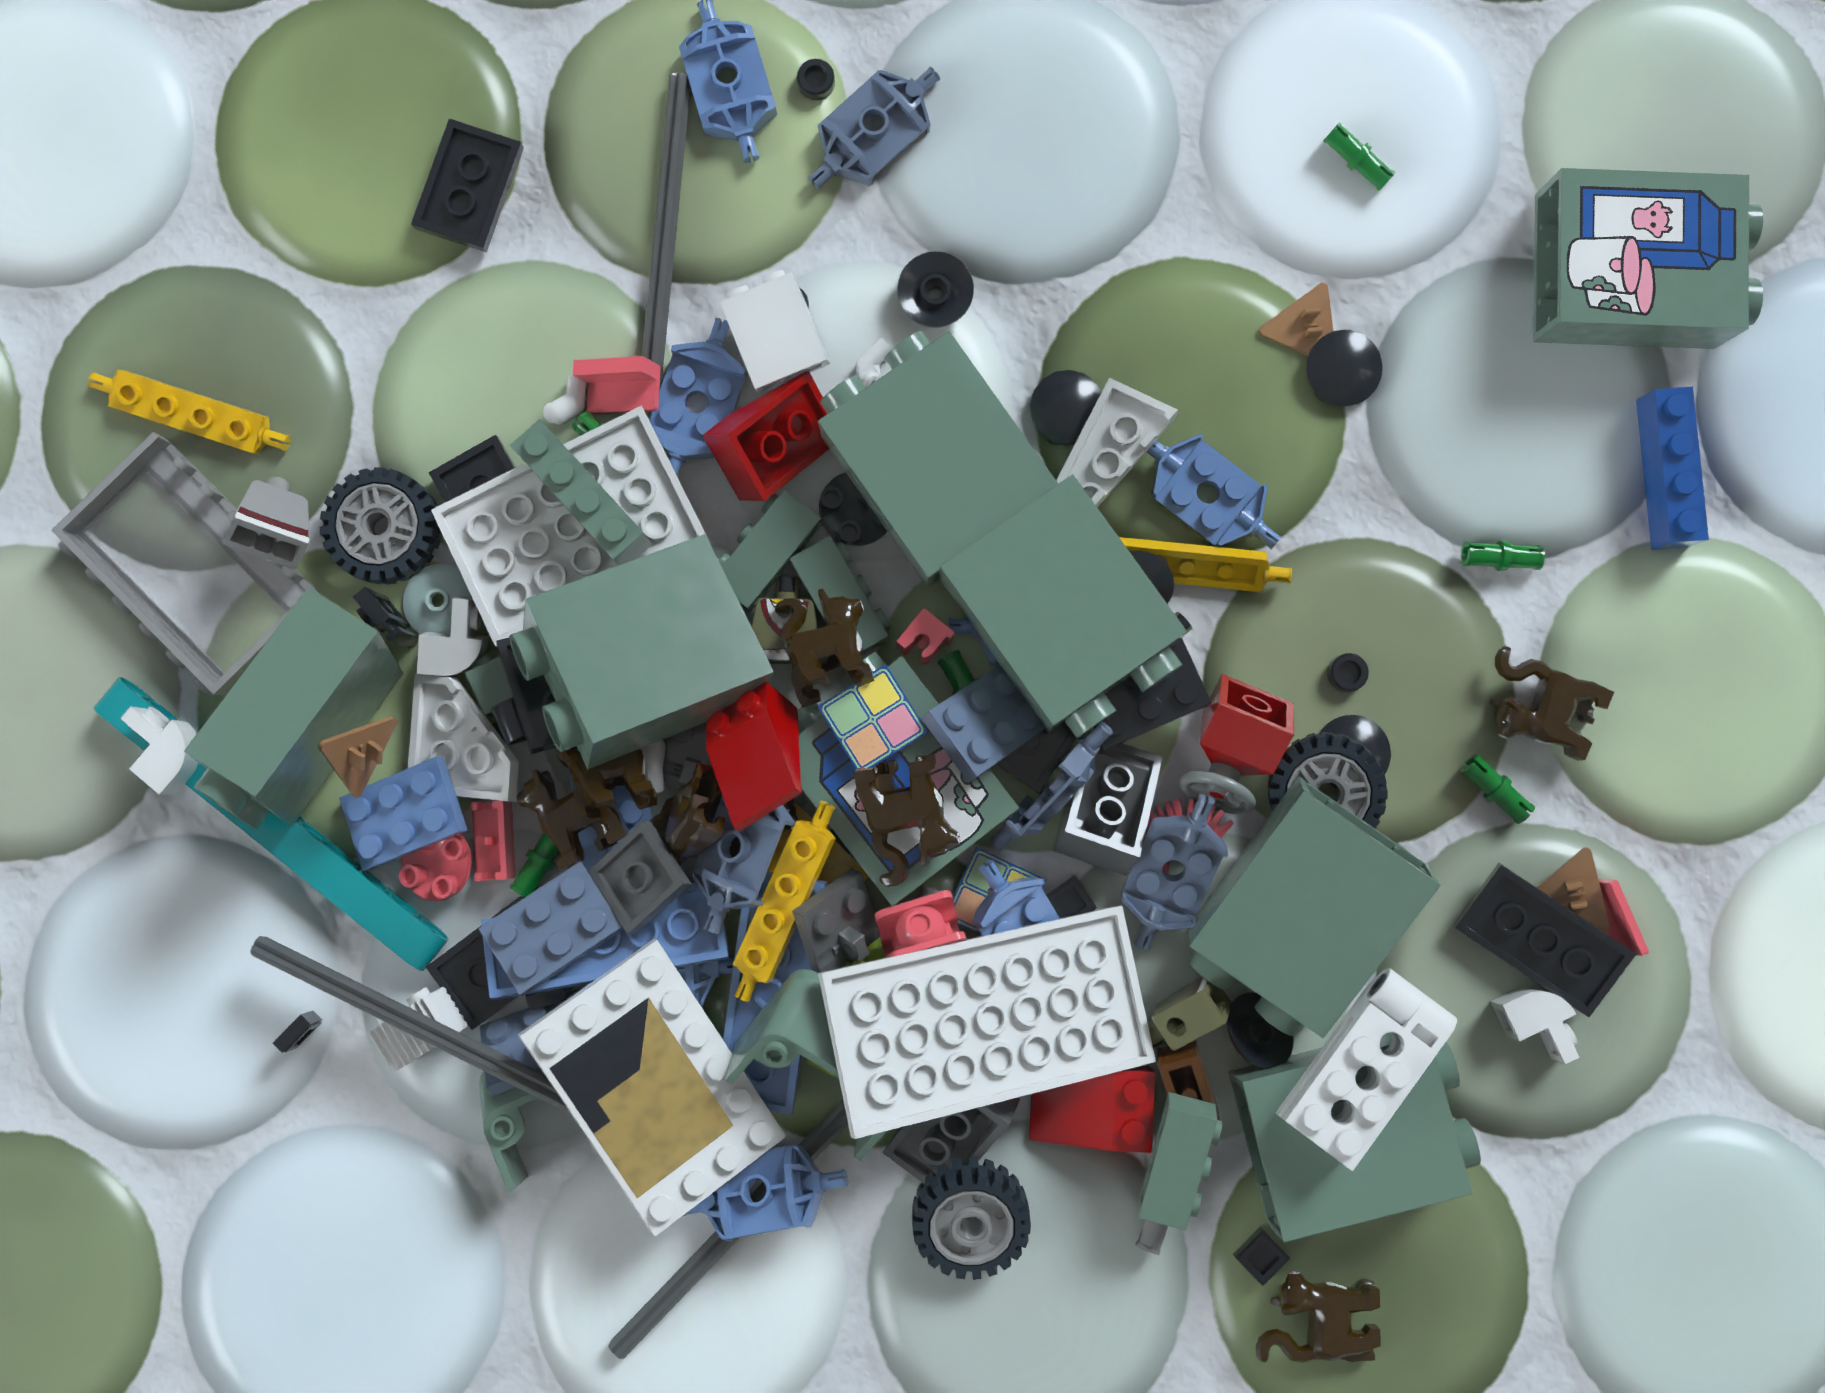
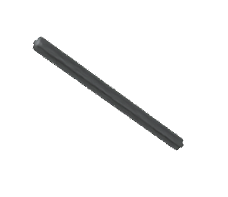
M681 72L671 73L668 81L641 355L661 366L660 388L663 376L691 89L688 76Z
M259 936L251 947L250 953L252 956L561 1110L567 1109L543 1073L266 936Z
M843 1099L799 1144L805 1148L813 1161L848 1126ZM762 1182L750 1195L753 1202H759L764 1198L766 1194L765 1183ZM715 1231L612 1338L608 1345L610 1351L617 1358L624 1359L739 1238H733V1241L730 1242L725 1241Z

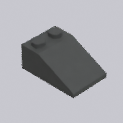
M1122 743L1106 751H1102L1101 747H1099L1100 749L1095 755L1096 770L1083 787H1080L1065 804L1052 851L1126 876L1141 855L1163 757Z
M1017 1097L900 1127L882 1153L925 1184V1177L931 1171L937 1175V1167L943 1163H946L950 1169L954 1159L961 1158L963 1165H968L969 1157H977L979 1161L1009 1126L1020 1099Z

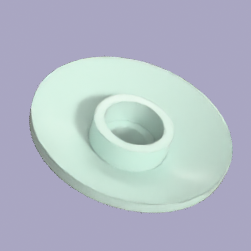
M449 564L430 565L415 574L408 582L403 595V610L407 621L419 634L428 631L451 633L452 598L471 596L458 567ZM441 593L444 596V603L440 607H434L432 599L436 594Z

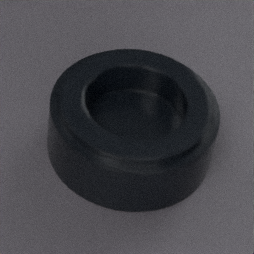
M816 58L805 61L797 72V83L800 92L811 100H822L828 97L835 87V75L831 65L822 59Z
M1345 653L1335 657L1327 669V677L1330 684L1341 692H1353L1365 685L1369 676L1368 666L1364 659L1353 653Z

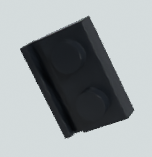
M364 587L353 596L360 606L356 610L360 618L374 628L376 626L383 633L388 631L389 634L385 636L388 641L409 649L418 643L419 635L407 630L411 625L387 596L367 587Z

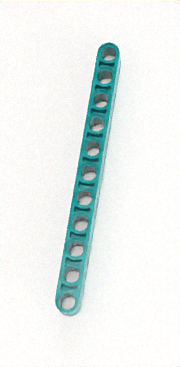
M118 677L93 707L97 714L143 751L150 744L120 719L131 706L145 709L153 707L169 719V722L171 720L181 721L141 688L123 677ZM198 763L195 772L185 785L405 962L420 971L426 969V966L431 963L449 940L448 936L440 928L369 871H362L359 863L300 816L290 826L269 813L256 830L215 804V801L194 788L207 770Z

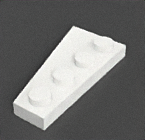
M1109 378L1056 480L1059 484L1073 474L1098 508L1180 412L1178 409Z

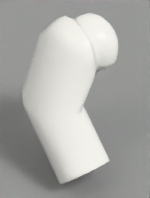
M881 337L856 362V374L861 378L866 387L881 378L880 364L892 349Z
M573 374L568 375L566 394L544 406L543 416L545 420L549 423L562 425L580 415L584 409L587 382L573 376Z
M663 740L641 748L646 761L645 780L651 781L656 793L664 791L663 765L666 744Z

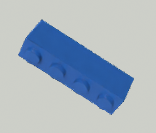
M1693 386L1654 389L1636 400L1651 550L1690 547L1709 540Z

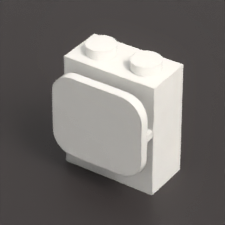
M783 270L773 272L762 278L763 284L749 289L748 285L737 287L726 294L727 299L720 301L753 386L759 393L779 386L805 371L812 372L830 364L807 304L792 272L787 274Z

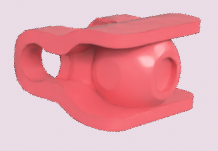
M949 890L891 906L875 913V920L886 958L967 940L965 933L959 930L954 900Z

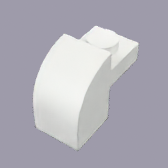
M472 596L452 598L451 633L428 631L419 635L417 674L454 675L470 668L476 660L484 656L490 642V636L475 635V630L480 629L482 617Z
M131 706L120 719L150 745L129 769L159 795H176L198 766V762L184 752L196 736L195 730L185 721L171 720L169 722V719L153 707L145 709Z
M1520 988L1490 1001L1507 1037L1522 1041L1539 1033L1552 1060L1567 1064L1580 1058L1574 1047L1578 1044L1577 1038L1571 1027L1567 1023L1563 1024L1564 1020L1577 1014L1571 1005L1560 996L1538 989Z

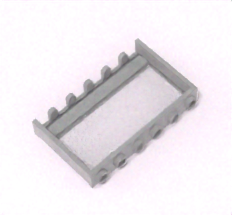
M152 432L51 531L61 540L58 544L60 549L74 560L80 559L88 567L85 570V574L100 587L106 585L114 594L112 601L122 611L129 615L133 613L142 622L138 625L140 630L153 641L157 642L160 640L169 649L165 654L175 665L182 669L187 667L195 676L192 680L193 683L208 696L213 694L225 697L306 589L309 587L320 595L322 594L297 569L222 544V539L237 508L168 439Z

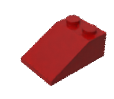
M809 371L801 373L732 412L702 435L739 501L767 500L829 450L821 438L818 420L828 413L820 404L823 396Z
M764 682L754 690L745 692L739 700L722 711L715 712L706 721V750L732 825L737 831L740 832L802 793L798 708L770 684Z
M1138 1066L1031 1094L1029 1140L1108 1151L1152 1153L1155 1071L1150 1066Z

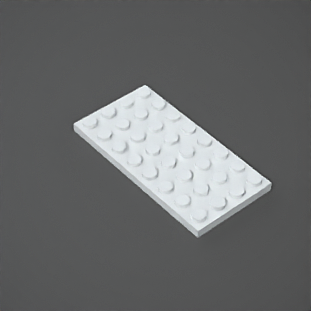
M1122 905L818 973L850 1135L854 1139L1156 1062Z

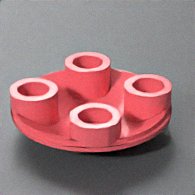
M459 834L402 857L398 876L400 883L404 887L410 888L415 895L427 901H444L455 896L465 886L471 872L472 858L467 841L462 834Z

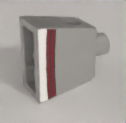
M272 477L266 483L259 480L252 481L221 543L296 569L310 542L308 501L303 496L289 492L290 485L283 478Z

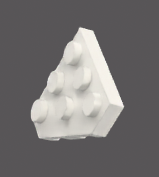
M415 674L408 768L434 757H444L456 796L516 801L519 761L457 677Z

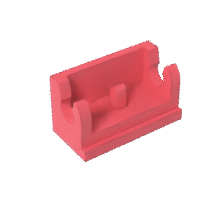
M923 608L896 641V648L903 655H906L919 642L918 648L923 650L920 663L926 664L936 656L945 644L947 646L950 645L955 632L927 609Z
M512 801L471 802L475 862L474 881L516 878Z

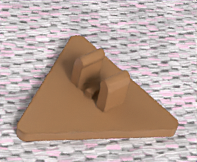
M1320 283L1262 325L1259 328V335L1309 356L1311 347L1320 338L1334 331L1328 285Z
M392 716L324 739L318 744L320 752L350 794L356 798L362 795L376 765L382 764L383 751L398 723L397 719Z
M1584 847L1539 884L1537 888L1606 932L1609 930L1610 925L1593 854L1590 848Z

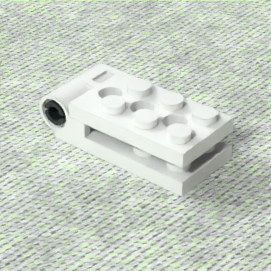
M1391 968L1384 969L1373 982H1369L1275 1113L1353 1171L1456 1027L1457 1018ZM1390 1033L1391 1043L1386 1050L1381 1051L1380 1040L1383 1035ZM1366 1066L1368 1070L1366 1079L1362 1083L1356 1084L1355 1076L1357 1071L1361 1067ZM1343 1100V1111L1338 1116L1332 1117L1331 1108L1333 1104Z

